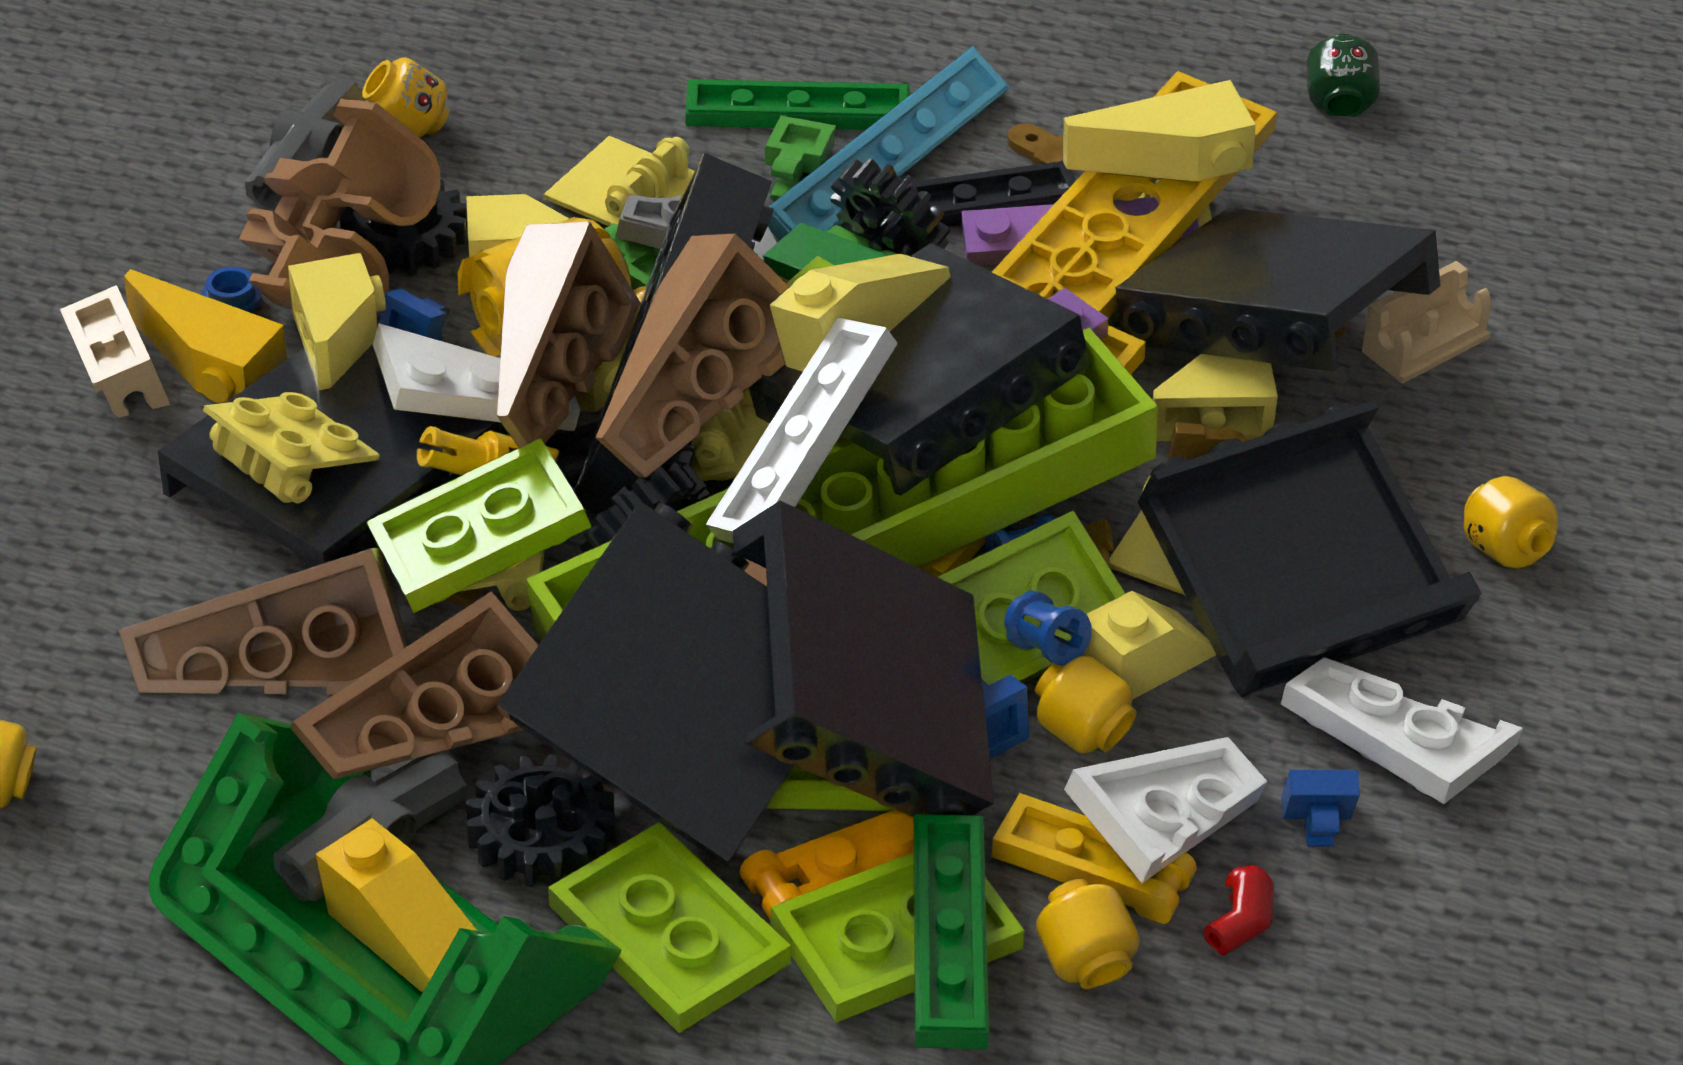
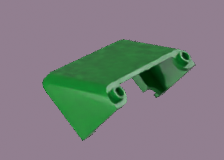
M239 712L159 852L149 874L148 890L152 903L163 915L346 1065H499L594 993L605 981L622 949L601 933L587 926L567 925L555 933L533 930L519 918L503 916L499 924H497L434 876L477 931L459 928L422 993L328 914L325 896L316 902L307 900L304 903L286 889L284 881L274 869V853L325 816L328 803L334 793L345 782L357 775H366L371 779V770L333 779L290 728L291 724Z

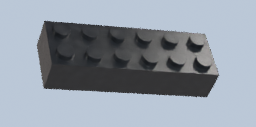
M706 153L703 154L669 221L576 484L574 493L583 508L597 514L608 510L615 505L611 498L624 486L631 491L634 482L639 478H644L634 474L595 437L659 285L691 236L735 233L754 250L755 242L752 240L761 242L774 209L764 205L772 181ZM690 443L685 445L661 465L662 468L666 471L675 462H679L682 466L687 463L689 464L695 445ZM654 471L644 479L648 480Z

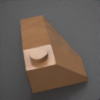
M591 222L527 224L517 248L511 256L506 271L497 417L518 448L540 438L544 444L550 439L569 415V401L576 392H588L596 382L594 370L602 361H613L620 353L641 304Z
M735 233L691 236L658 287L595 437L638 477L646 478L700 434V427L722 409H731L744 398L742 393L761 379V375L772 376L786 364L770 304L790 287Z
M371 548L118 630L138 693L218 694L226 686H264V694H287L288 686L327 687L326 695H334L407 647L400 610L380 548Z
M489 592L294 720L290 728L333 779L522 731L524 729L499 713L497 704L536 650L538 644L492 592Z

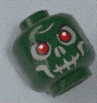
M1337 34L1320 41L1311 49L1306 61L1309 99L1314 106L1324 110L1329 116L1356 117L1376 102L1380 93L1379 60L1376 49L1368 41L1349 34Z

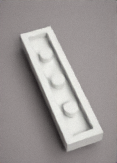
M843 318L836 319L706 523L717 539L734 544L733 530L781 500L793 507L797 505L898 343L887 328Z

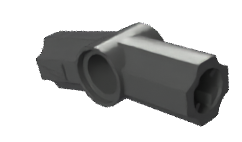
M338 77L332 84L325 85L301 111L286 108L281 112L272 130L270 148L245 181L247 197L252 199L259 208L275 211L281 199V196L275 193L264 180L266 173L273 172L279 158L310 161L312 159L329 157L344 127V124L333 116L340 99L366 101L362 97V92L355 81Z
M442 751L416 758L376 782L366 775H357L349 779L334 793L328 803L325 816L274 853V869L281 876L286 889L303 903L307 900L316 902L322 898L324 891L316 853L371 818L408 846L418 828L464 801L467 784L460 775L458 763Z

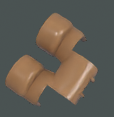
M340 99L333 116L343 123L344 127L329 157L312 159L310 161L279 158L273 172L266 173L264 177L266 184L281 196L275 211L253 208L248 209L246 212L248 221L239 240L264 258L275 263L269 276L252 273L249 283L275 305L292 309L289 265L361 253L369 277L379 275L385 296V293L389 292V272L384 257L372 244L355 231L335 228L345 207H351L361 216L377 223L405 226L414 225L425 218L436 203L440 190V168L436 155L422 139L376 102Z

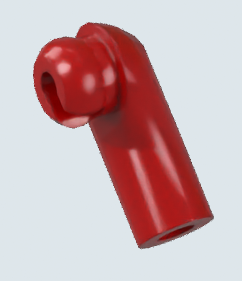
M1240 866L1234 868L1227 875L1225 887L1233 888V892L1228 895L1229 899L1233 902V910L1204 927L1205 941L1221 956L1229 954L1267 931L1272 924L1274 883L1269 874L1259 866Z

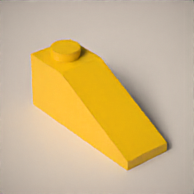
M132 269L124 275L128 311L134 324L187 382L211 401L216 403L229 401L256 382L262 375L269 373L287 360L284 325Z
M373 818L316 853L328 914L422 993L459 928L477 931L417 854Z

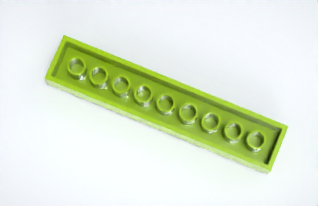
M1089 327L1083 330L1090 367L903 495L899 496L894 493L884 459L843 437L836 441L795 508L907 563L920 567L1155 459L1158 406ZM728 489L677 511L693 525L688 534L709 548L713 546L715 541H719L734 550L733 543L717 539L706 525ZM610 542L526 579L533 628L541 641Z

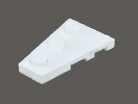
M378 323L373 347L395 410L501 422L497 417L501 358ZM575 395L569 401V415L558 427L560 430H575L581 411Z
M1325 657L1286 683L1281 705L1306 719L1312 726L1322 729L1358 751L1366 759L1376 762L1412 784L1420 792L1433 797L1443 804L1496 765L1516 747L1523 729L1502 720L1499 721L1496 729L1462 718L1465 707L1441 699L1437 707L1403 697V690L1398 683Z
M1229 737L1073 769L1064 790L1141 883H1143L1258 802L1267 780Z

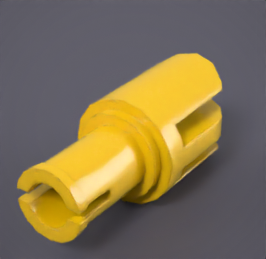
M430 426L423 432L419 442L442 448L443 453L418 448L417 461L422 467H432L463 476L508 454L509 451H515L519 448L511 436L493 431L485 432L475 440ZM546 446L553 459L557 461L559 451Z

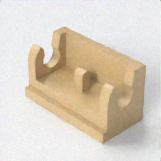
M1458 261L1439 269L1441 286L1430 295L1396 291L1369 305L1362 353L1402 384L1490 339L1491 333L1487 331L1491 308L1489 291L1487 288L1476 292L1473 297L1474 304H1472L1466 295L1468 269Z
M117 285L60 309L96 392L103 390L113 413L118 418L129 415L128 408L123 401L128 394L135 391L143 392L146 402L152 409L171 405Z

